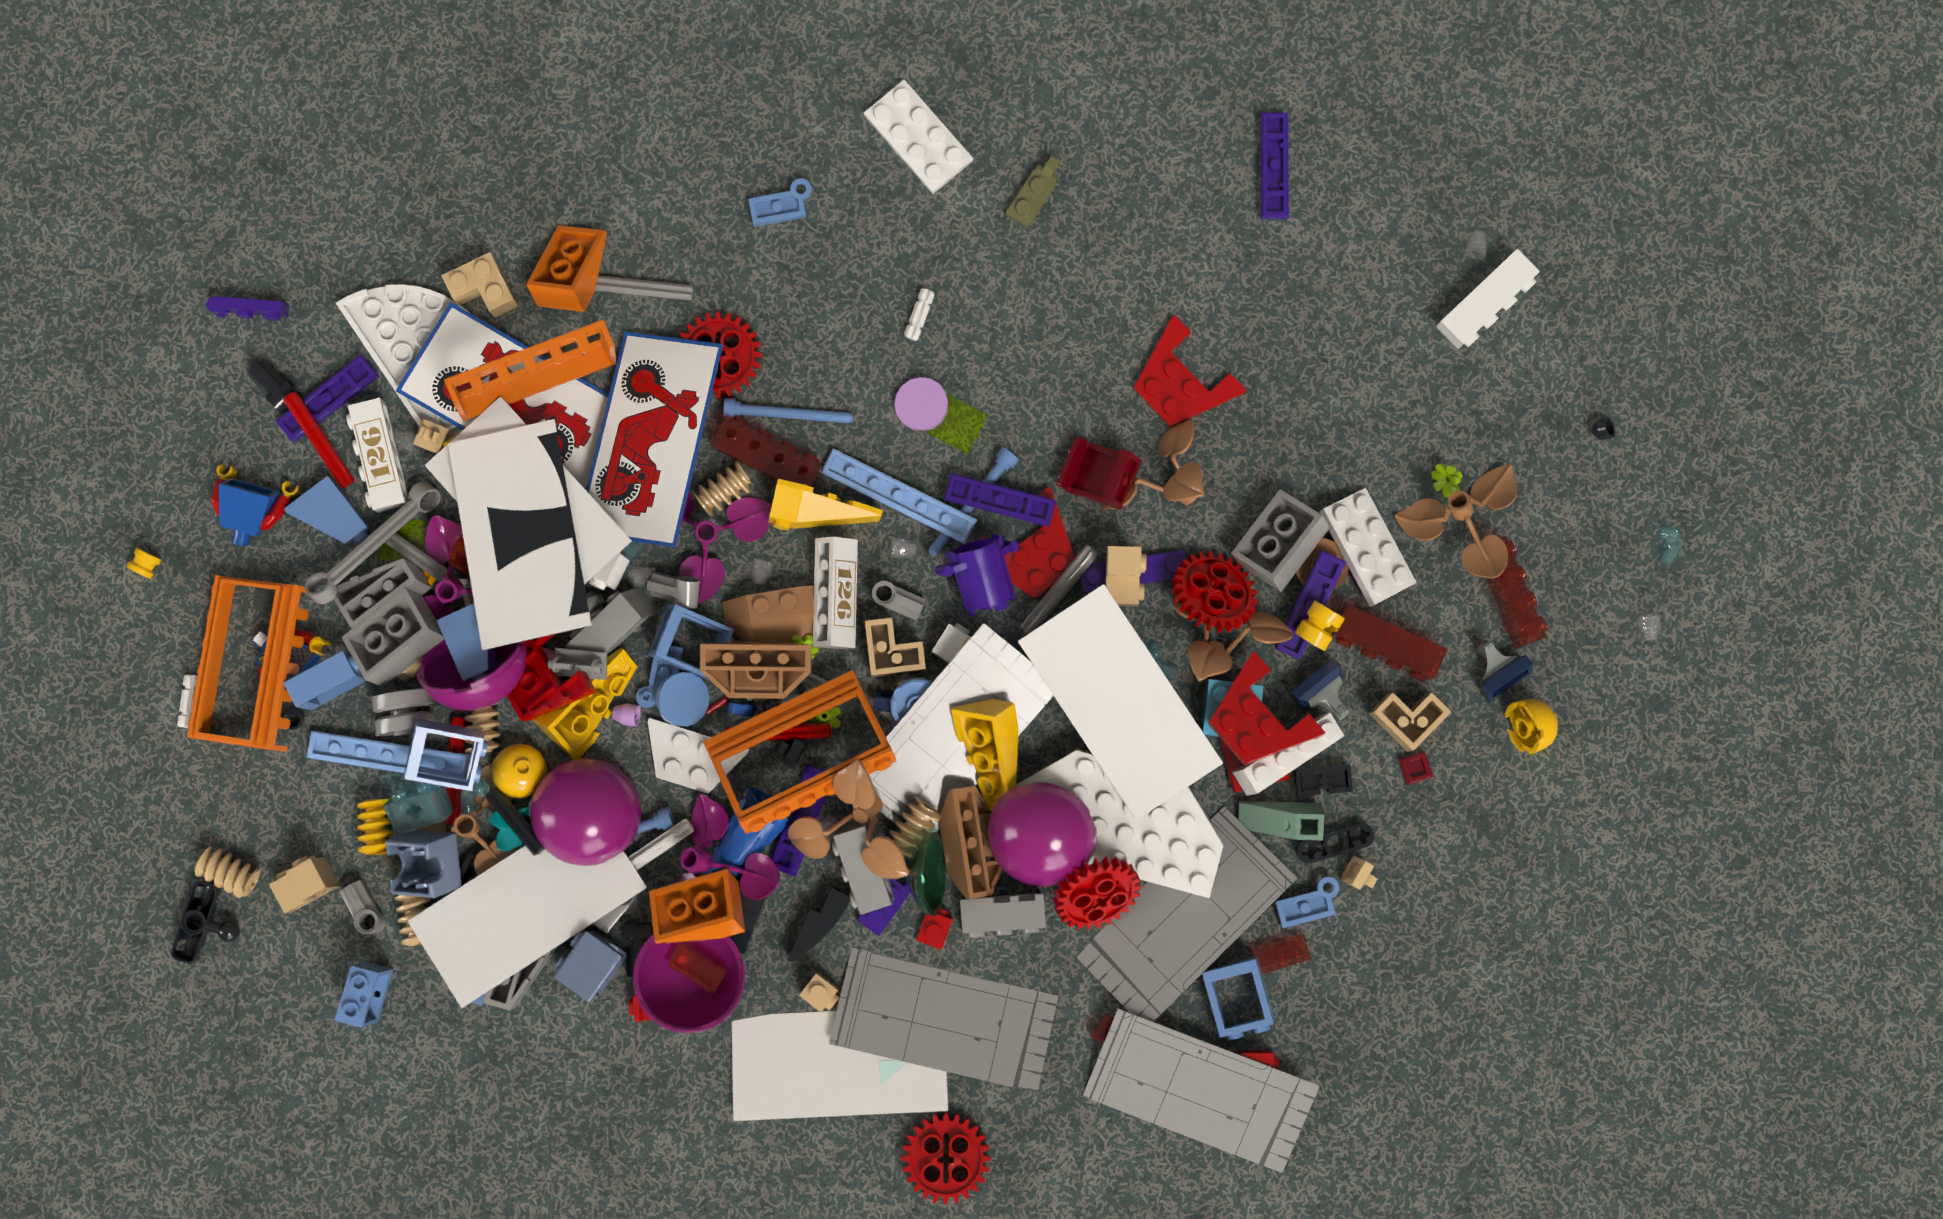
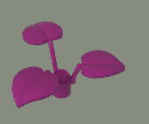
M688 492L681 526L683 521L696 528V537L703 543V558L699 556L688 557L680 566L679 576L694 577L700 580L698 604L714 596L725 578L723 563L717 558L708 559V544L715 542L718 537V531L732 527L734 535L742 541L754 542L765 535L770 526V523H768L772 508L770 503L749 497L737 499L726 510L727 518L731 523L715 526L710 521H703L698 524L687 517L694 510V500Z
M435 515L427 527L425 538L426 551L428 556L438 563L444 564L450 560V564L446 574L443 575L444 580L436 586V596L430 595L423 598L435 619L438 620L455 612L447 607L449 602L460 598L462 594L473 592L472 588H464L460 580L451 578L456 563L455 558L463 557L466 554L462 526L454 521Z
M699 794L691 818V824L694 828L691 837L697 845L694 848H687L683 851L680 862L682 867L688 870V873L682 874L675 883L700 877L702 875L699 872H706L711 867L728 869L729 871L743 874L740 880V888L744 896L752 900L766 898L778 887L780 882V873L776 863L772 858L762 853L749 855L745 862V869L713 862L710 853L703 849L712 846V839L719 840L725 835L729 822L728 814L721 804L704 794Z

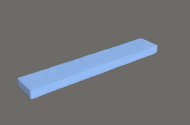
M834 448L821 471L822 474L963 544H966L977 523V519Z
M311 731L306 758L404 773L410 746ZM423 748L419 766L465 775L470 755Z

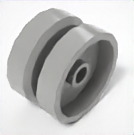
M424 689L391 692L371 697L372 712L391 714L390 716L378 718L374 722L375 736L413 734L416 718L436 722L435 713L431 711L417 712L418 709L430 707L434 700Z

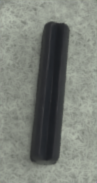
M498 788L490 790L485 796L486 800L532 855L535 856L542 853L545 849L538 841L532 827Z

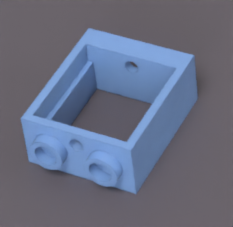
M676 604L667 605L648 656L709 680L700 672L699 667L667 654L680 620L683 618L717 633L714 642L733 641L732 633L734 629Z
M342 651L285 681L284 685L295 707L314 710L367 680L364 679L351 654Z
M416 718L404 770V779L472 791L473 783H479L482 767L478 766L480 756L485 757L488 741L484 740L483 731ZM427 733L473 741L465 775L419 766Z
M1258 956L1209 968L1202 973L1220 1038L1227 1036L1228 1040L1243 1037V1032L1254 1029V1033H1261L1271 1029L1270 1025L1274 1024L1275 1017ZM1252 972L1264 1017L1226 1027L1214 981Z
M369 961L351 965L335 1021L360 1028L377 1023L394 969ZM376 991L380 992V997L375 996Z

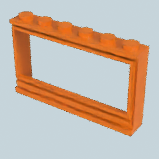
M603 319L444 379L454 406L463 422L481 415L499 397H502L510 405L615 365V348ZM599 333L600 340L592 343L588 342L587 337ZM573 342L577 343L578 348L562 353L560 347ZM550 352L552 358L539 363L535 362L534 357ZM520 362L524 363L525 368L509 374L507 367ZM497 372L499 378L482 383L480 377ZM470 382L472 388L458 392L457 386Z
M215 575L211 590L210 608L207 614L205 637L202 642L201 660L197 670L198 677L193 694L191 717L188 722L187 737L287 752L288 746L275 745L278 728L288 729L290 726V720L280 718L282 701L293 702L288 691L284 690L287 674L297 675L299 673V665L289 663L291 648H301L304 645L303 637L295 636L294 631L296 619L306 621L309 616L308 610L298 608L301 593L307 594L305 587ZM235 585L275 590L250 740L209 734Z
M853 670L703 741L738 821L746 834L757 832L774 820L784 819L794 810L801 807H809L817 799L825 795L836 794L833 787L835 775L857 759L861 760L868 774L875 771H883L897 761ZM858 696L881 745L744 811L741 810L722 768L721 761Z

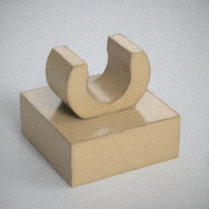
M423 419L413 444L437 454L444 448L443 443L447 441L451 430Z
M1356 856L1352 857L1340 877V880L1361 890L1363 884L1373 888L1378 879L1370 874L1374 866Z

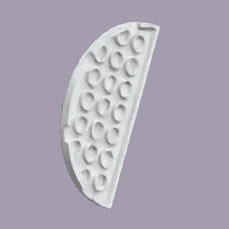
M403 284L385 285L386 287L370 290L364 289L336 302L395 392L449 303L452 302L467 311L465 308L445 295L433 290ZM396 392L419 427L423 419L448 428L451 432L447 441L463 431Z

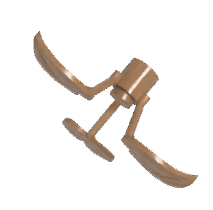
M1191 419L1169 428L1163 434L1158 444L1159 454L1162 457L1170 456V460L1177 470L1175 475L1171 476L1164 487L1142 478H1134L1123 502V507L1129 504L1136 495L1137 484H1143L1163 492L1167 500L1180 501L1183 505H1189L1196 498L1204 496L1201 467L1195 462H1190L1180 467L1176 460V454L1185 453L1193 441L1194 423ZM1102 504V510L1104 511L1116 510V508Z
M1511 464L1504 465L1482 475L1473 484L1471 495L1464 491L1453 492L1448 498V506L1445 507V510L1442 504L1435 499H1421L1414 502L1412 506L1396 513V521L1409 536L1426 541L1441 535L1443 531L1442 522L1448 520L1450 513L1457 520H1465L1476 543L1468 545L1462 553L1464 568L1474 576L1485 578L1499 577L1505 570L1508 562L1506 545L1495 535H1488L1480 540L1470 517L1473 514L1472 504L1481 508L1487 505L1492 510H1501L1514 502L1517 496V484Z
M1171 593V602L1174 609L1181 616L1187 618L1189 613L1187 611H1179L1183 605L1182 603H1174L1177 595ZM1254 613L1250 615L1251 618L1248 620L1249 626L1245 627L1225 650L1222 643L1218 641L1209 642V631L1206 630V624H1204V641H1195L1188 647L1189 663L1198 681H1201L1207 677L1225 673L1231 668L1232 659L1230 652L1247 633L1252 632V637L1256 641L1276 644L1292 639V631L1283 621L1272 614Z
M860 759L840 770L833 779L834 791L839 799L847 804L853 803L854 808L849 815L823 831L819 820L813 817H801L789 827L788 837L791 839V843L804 855L818 859L824 857L830 850V842L826 837L852 818L860 824L870 823L865 841L868 847L861 854L866 867L877 876L888 879L901 878L910 873L902 851L893 840L883 836L875 837L872 840L874 827L878 822L875 816L882 810L883 804L881 799L875 795L870 776Z
M492 763L481 769L479 783H473L472 791L467 790L469 801L474 804H481L480 807L472 811L470 815H460L449 832L457 833L467 839L474 838L486 849L480 851L474 861V868L478 876L518 851L517 848L511 851H500L496 848V839L489 846L478 835L480 823L476 816L485 807L496 811L485 797L490 790L497 788L492 780ZM507 797V799L511 802L512 797ZM425 815L415 820L405 833L412 830L446 833L447 825L444 824L441 818L435 815Z

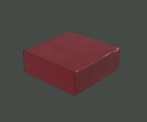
M1425 751L1398 759L1406 786L1433 777Z

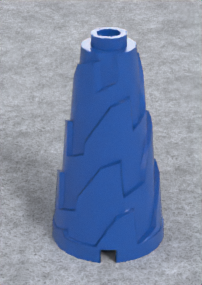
M747 786L738 803L741 810L744 811L772 796L756 787ZM733 811L726 833L720 839L721 841L713 853V862L745 869L747 857L754 853H761L767 845H770L791 821L792 814L784 819L774 820L766 824L763 829L757 832L746 834L738 821L735 811ZM711 867L704 873V875L722 871L724 869ZM730 871V873L735 878L740 874L738 872Z

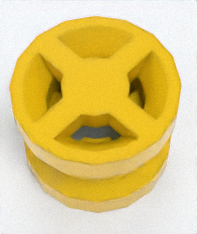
M136 547L134 551L135 557L132 561L128 562L126 567L144 577L152 579L154 575L153 569L156 565L160 564L162 559Z

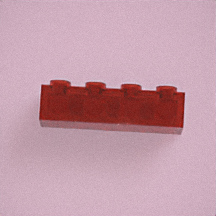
M734 415L733 419L725 416L711 442V446L714 449L775 481L782 479L814 487L823 469L822 465L818 464L820 462L818 458L809 453H805L802 456L795 452V446L782 440L780 444L771 439L772 435L761 428H758L757 431L747 427L749 423Z
M1504 536L1500 539L1505 543L1508 550L1507 566L1499 577L1486 579L1514 649L1546 638L1547 625L1544 618L1537 613L1535 608L1537 600L1534 593L1528 591L1525 583L1527 580L1525 570L1521 565L1518 566L1515 559L1517 555L1516 548L1511 540L1508 541L1507 536Z
M1348 604L1342 607L1339 615L1344 617L1345 620L1337 632L1331 633L1332 637L1336 639L1335 643L1347 649L1353 646L1361 650L1360 655L1371 660H1375L1376 657L1386 661L1385 666L1393 670L1400 671L1401 668L1411 672V678L1425 683L1426 679H1435L1448 649Z

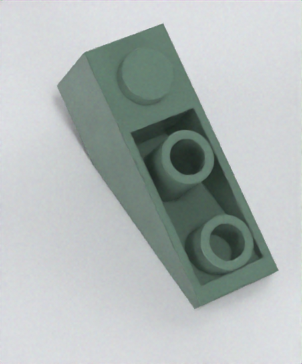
M1239 801L1238 820L1249 831L1294 840H1323L1324 811L1321 803Z

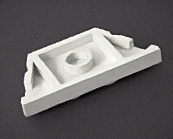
M648 719L656 778L709 794L721 781L703 741L711 737L658 720ZM746 749L720 762L726 776L749 753L750 749Z

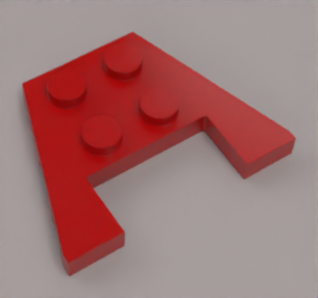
M1175 315L1171 318L1133 388L1170 428L1239 397L1247 391L1231 373L1211 391H1208L1183 365L1172 351L1191 332Z
M1050 487L1038 494V496L1055 500ZM1056 503L1050 526H1043L1020 543L1017 551H1011L1004 555L1012 584L1033 599H1036L1052 587L1075 559ZM984 535L979 540L986 539V536Z
M555 634L525 641L527 651L525 669L519 683L507 695L517 716L522 721L528 722L596 692L586 672L577 671L562 685L556 672L548 668L549 660L542 649V645Z
M1255 651L1248 658L1208 723L1244 766L1275 755L1288 748L1297 747L1307 741L1321 738L1326 733L1310 714L1287 731L1250 688L1270 672V668Z

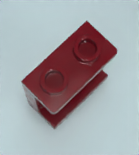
M1077 436L1069 448L1064 467L1059 472L1057 486L1071 495L1121 510L1142 460L1131 451L1124 449L1116 451L1089 443L1082 437Z

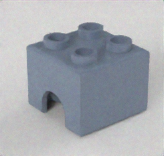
M412 830L385 841L387 856L398 854L402 862L401 871L398 876L390 879L391 894L436 898L461 887V870L459 867L456 833Z
M596 929L579 932L570 944L573 947L571 953H568L566 956L563 955L554 966V969L557 970L554 978L587 1002L601 995L627 958L626 950Z

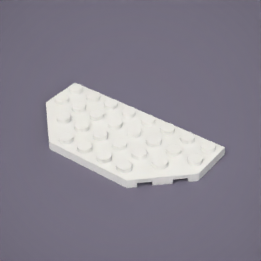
M1080 749L1070 752L1065 757L1051 763L1016 784L1017 787L1030 785L1033 782L1054 784L1069 790L1085 803L1097 828L1096 848L1088 863L1089 865L1093 863L1094 858L1102 862L1105 856H1108L1110 861L1114 857H1118L1120 862L1125 859L1128 865H1133L1140 880L1210 898L1224 843L1214 830L1200 803L1196 800L1189 788L1190 786L1136 820L1093 754Z

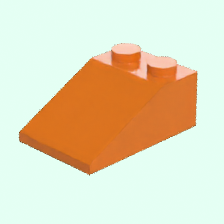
M558 225L526 284L537 306L585 312L596 289L607 236L605 230Z
M728 869L649 891L654 941L656 943L721 939L745 932L739 882Z

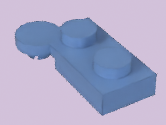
M670 646L667 654L682 660L684 648ZM653 658L649 686L638 690L636 694L637 703L644 708L653 707L656 704V691L661 681L673 673L680 672V669Z

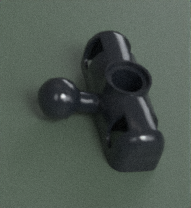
M201 880L193 884L171 949L173 959L188 964L197 962L200 959L199 953L205 945L208 932L218 934L219 938L225 942L235 941L239 937L240 928L236 922L231 920L222 923L214 922L213 917L218 905L216 902L222 889L216 887L213 882L209 883ZM197 887H204L201 898L194 897V891ZM196 915L202 918V926L199 929L193 923ZM179 940H187L184 951L176 950Z

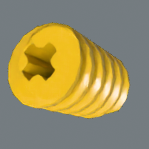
M368 799L357 804L358 808L365 810L364 813L357 815L358 819L365 821L364 824L357 826V829L366 833L358 837V841L366 843V845L358 848V852L366 855L387 854L385 850V841L387 839L385 837L393 834V830L387 829L385 826L393 823V819L386 818L385 815L393 812V809L386 807L385 804L393 801V799Z

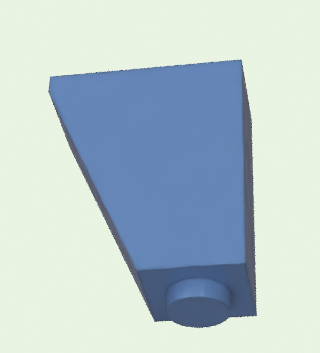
M326 476L284 508L293 517L350 546L361 544L369 536L368 533L373 530L338 483L329 476Z
M471 604L436 620L463 681L473 680L475 682L487 676L488 672L496 669V647L482 650L475 604Z

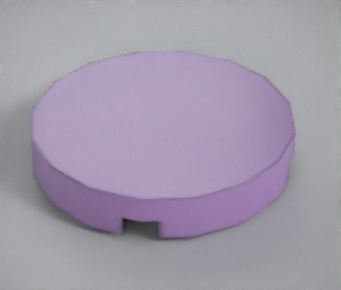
M919 377L911 379L901 386L896 394L894 406L898 418L906 427L914 431H928L941 424L946 417L948 398L939 383L930 378Z

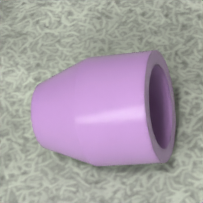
M626 703L613 708V720L627 726L637 727L639 725L641 716L640 705Z

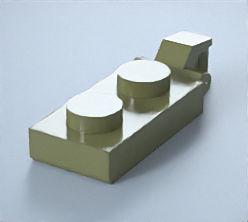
M1051 155L1044 167L1038 165L1032 171L1007 210L1006 216L1027 229L1030 227L1057 184L1056 182L1059 177L1054 173L1060 166L1059 163L1061 161Z

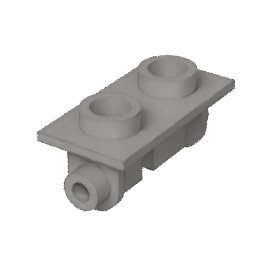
M555 648V657L549 659L548 668L552 669L559 676L572 677L577 671L581 670L586 672L591 679L607 680V652Z

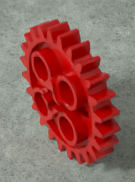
M717 311L715 319H711L710 315L706 313V321L704 322L696 317L697 326L694 327L687 324L690 331L689 334L680 333L683 339L700 341L703 337H710L712 343H717L716 334L718 332L721 333L720 344H723L722 353L725 356L720 357L721 378L717 379L715 377L712 393H716L718 400H721L723 392H726L727 396L732 398V390L734 389L739 394H742L740 386L744 384L750 388L751 385L748 378L757 379L753 369H761L762 367L760 363L755 361L756 359L763 358L761 352L755 351L762 347L761 343L752 342L757 337L756 332L748 334L751 328L750 324L747 323L741 327V317L736 318L733 322L731 313H728L725 319H722L719 311ZM730 337H737L739 339L738 345L734 348L725 346L726 340ZM730 363L739 365L738 372L733 375L725 372L727 365Z
M1200 551L1196 557L1191 554L1187 560L1184 559L1173 574L1174 578L1171 584L1174 587L1171 593L1177 595L1174 603H1182L1183 605L1179 611H1187L1189 613L1187 620L1197 619V627L1204 623L1206 624L1207 631L1212 626H1215L1217 633H1220L1223 628L1229 633L1233 628L1238 630L1242 624H1246L1251 618L1250 615L1255 612L1256 609L1254 607L1258 603V600L1254 598L1258 591L1251 589L1255 582L1246 579L1249 572L1241 573L1240 568L1242 565H1232L1233 558L1231 557L1227 561L1223 560L1222 553L1217 558H1214L1212 551H1209L1206 557Z
M1105 856L1102 862H1099L1097 858H1094L1092 864L1089 865L1084 861L1083 868L1073 867L1074 874L1064 875L1067 881L1058 882L1060 889L1054 890L1056 897L1053 898L1058 917H1060L1063 923L1067 922L1068 927L1075 925L1077 930L1085 925L1086 929L1090 930L1092 925L1096 924L1099 929L1102 922L1110 925L1112 918L1119 920L1121 919V912H1129L1128 905L1136 904L1134 898L1140 897L1138 890L1142 888L1139 883L1141 880L1133 865H1128L1125 859L1120 862L1118 857H1114L1110 861L1108 856Z
M945 1112L943 1119L940 1120L938 1115L934 1113L933 1122L930 1123L924 1117V1127L921 1128L915 1124L914 1129L917 1134H907V1138L912 1143L903 1144L902 1148L908 1151L909 1154L902 1155L901 1160L909 1162V1164L905 1165L902 1171L911 1172L906 1181L907 1183L916 1181L913 1191L916 1192L922 1188L924 1190L923 1199L932 1194L933 1203H936L939 1197H943L945 1205H947L949 1197H953L954 1201L959 1203L960 1194L969 1199L968 1189L971 1188L973 1191L978 1192L976 1181L985 1183V1178L981 1175V1172H989L990 1168L984 1165L983 1162L990 1161L991 1156L983 1154V1152L990 1149L989 1144H981L986 1137L985 1134H975L979 1128L977 1124L971 1128L968 1127L970 1118L967 1117L963 1122H959V1113H956L952 1120L949 1119L948 1112ZM945 1133L949 1134V1156L954 1157V1159L949 1160V1181L947 1183L943 1181V1160L938 1159V1157L943 1156V1135ZM929 1137H935L939 1140L940 1146L938 1149L931 1151L925 1147L924 1142ZM957 1137H962L967 1140L968 1146L964 1150H956L952 1146L953 1140ZM931 1165L938 1167L940 1170L939 1176L933 1179L928 1178L924 1173L926 1167ZM959 1165L964 1166L968 1170L967 1175L961 1179L954 1177L952 1174L953 1168Z

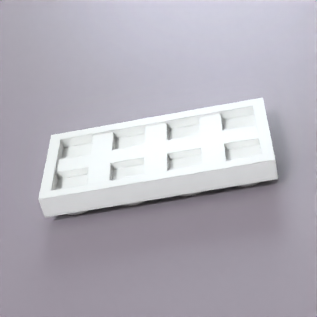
M902 80L864 112L866 119L932 194L973 161V157L905 80Z
M1366 488L1319 511L1330 527L1329 532L1370 607L1417 583Z

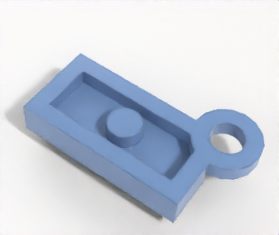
M799 178L792 182L790 191L748 199L754 227L805 218L806 212L803 200L810 197L812 193L811 184L806 179ZM799 185H803L806 187V191L803 194H799L796 192V188Z
M1324 877L1319 880L1317 890L1274 901L1281 928L1336 915L1331 898L1335 897L1339 892L1338 882L1332 877ZM1327 882L1333 885V890L1330 893H1326L1323 890V886Z

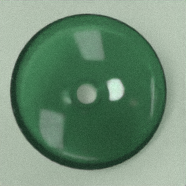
M928 832L920 839L914 849L910 864L907 865L910 873L905 878L909 882L911 894L919 909L926 916H935L939 912L944 899L946 863L941 837L936 832Z

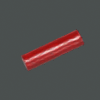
M726 696L708 707L706 713L710 715L729 702Z

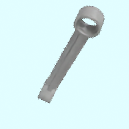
M426 481L415 484L409 492V501L328 573L319 572L308 578L305 583L307 594L317 604H326L333 600L338 592L337 584L418 512L428 513L438 506L441 499L440 492ZM428 493L427 497L421 501L422 497ZM327 584L322 591L315 593L321 585Z

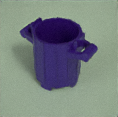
M992 534V538L973 541L956 547L950 552H945L948 563L938 565L935 572L939 576L946 577L954 573L962 603L967 610L968 616H976L974 610L977 609L988 610L995 608L996 611H1000L1008 607L1007 600H1015V591L1004 555L1018 550L1019 544L1017 541H1003L1001 534Z

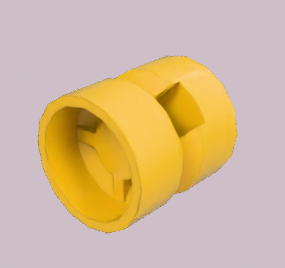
M1314 600L1307 612L1309 618L1302 620L1294 633L1325 651L1333 639L1331 633L1339 630L1345 618Z

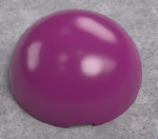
M444 639L423 655L420 660L422 666L420 671L417 672V677L424 691L443 706L464 711L483 709L504 699L519 683L526 665L525 641L496 647V669L488 672L487 676L473 682V680H462Z
M594 758L573 759L552 769L538 784L530 807L532 828L544 849L563 862L579 866L605 863L626 850L638 832L642 813L640 797L631 779L617 766Z
M1033 782L1030 785L1016 786L1010 789L997 801L988 822V842L998 865L1012 878L1027 885L1051 887L1058 885L1060 881H1067L1064 875L1074 874L1073 867L1083 868L1084 861L1089 863L1096 848L1097 828L1088 807L1069 790L1050 783Z
M653 934L641 947L633 969L634 991L644 1012L658 1025L680 1033L705 1031L724 1021L738 1005L745 984L743 959L737 946L729 936L711 940L656 943Z

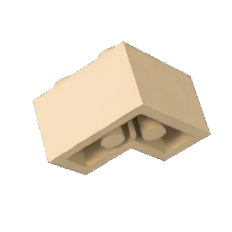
M491 252L441 275L452 299L459 305L482 296L489 312L495 318L519 306L496 258Z
M1108 546L1106 588L1118 606H1138L1139 600H1144V584H1139L1141 573H1145L1146 554H1141V547Z
M892 618L865 621L872 677L926 671L923 642L896 645Z
M1390 693L1368 714L1409 752L1414 751L1451 711L1433 693L1425 694L1411 709L1394 693Z
M315 855L311 857L304 856L292 863L293 868L275 876L276 881L269 884L284 914L292 913L340 886L326 858H316Z

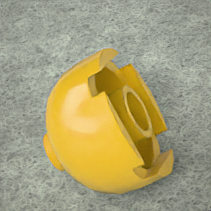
M1528 698L1513 702L1507 707L1505 718H1510L1514 731L1507 730L1511 742L1519 751H1527L1531 755L1540 752L1553 743L1557 736L1558 719L1555 712L1545 702Z
M521 743L509 745L501 750L493 760L492 780L495 786L507 797H529L534 794L538 784L547 775L546 761L540 751L531 745Z

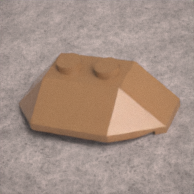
M799 586L750 594L722 602L725 625L734 629L733 634L742 641L793 642L792 636L795 635L801 636L802 640L806 635L813 636L814 586Z
M764 641L701 643L700 672L729 698L784 699L811 673V645Z
M975 786L949 790L939 820L947 874L967 900L993 895L994 886L1002 871V868L998 865L991 852L988 842V822L992 811L989 810L984 797Z

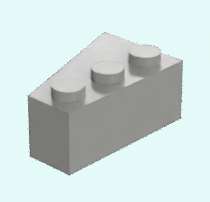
M403 558L373 569L372 573L361 577L354 576L349 578L350 581L337 585L338 592L334 600L350 628L353 629L403 588L423 595L432 587L420 567Z
M640 587L622 593L617 591L606 600L608 605L603 610L598 609L590 615L591 626L578 628L569 636L571 641L565 648L607 652L608 657L622 645L621 643L632 632L636 633L642 628L640 625L648 617L656 616L661 611Z
M855 821L841 826L833 836L834 840L831 843L835 855L840 856L843 864L840 867L842 877L845 882L850 884L852 890L850 892L851 903L854 908H858L861 915L892 905L895 897L890 880L877 876L863 862L861 854L868 847L865 841L870 823L860 824Z
M1042 892L980 897L969 900L966 898L960 899L962 933H968V938L984 937L985 932L995 931L996 935H1010L1012 930L1023 929V933L1040 932L1039 928H1046L1044 895Z
M557 947L486 992L483 1003L506 1010L516 1008Z

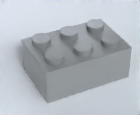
M1280 489L1231 554L1237 563L1242 565L1241 567L1282 592L1330 527L1323 515Z
M403 588L342 636V639L364 679L384 687L444 640V637L423 596Z

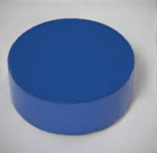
M729 702L728 712L736 715L754 716L756 705Z

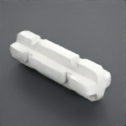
M924 288L920 290L918 295L919 301L915 303L909 319L910 325H907L904 333L908 339L917 341L921 333L920 327L922 328L930 309L929 304L932 303L934 298V292Z
M187 674L184 676L183 686H185V690H182L179 711L182 712L178 716L177 723L179 727L188 728L197 675Z

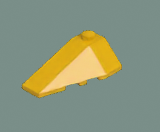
M778 479L768 523H772L773 527L777 529L789 530V528L798 529L878 522L882 517L883 510L851 500L846 501L845 504L840 502L841 500L835 494L817 495L813 493V487Z
M618 649L607 657V680L589 678L596 689L594 694L532 720L572 759L580 758L595 743L600 734L595 729L602 717L608 719L612 711L608 709L609 704L614 696L622 695L637 665L624 649Z
M997 699L955 706L951 709L955 734L959 742H964L969 753L966 759L969 765L973 764L979 776L977 783L990 811H992L1002 795L1016 787L1019 726L1015 703Z

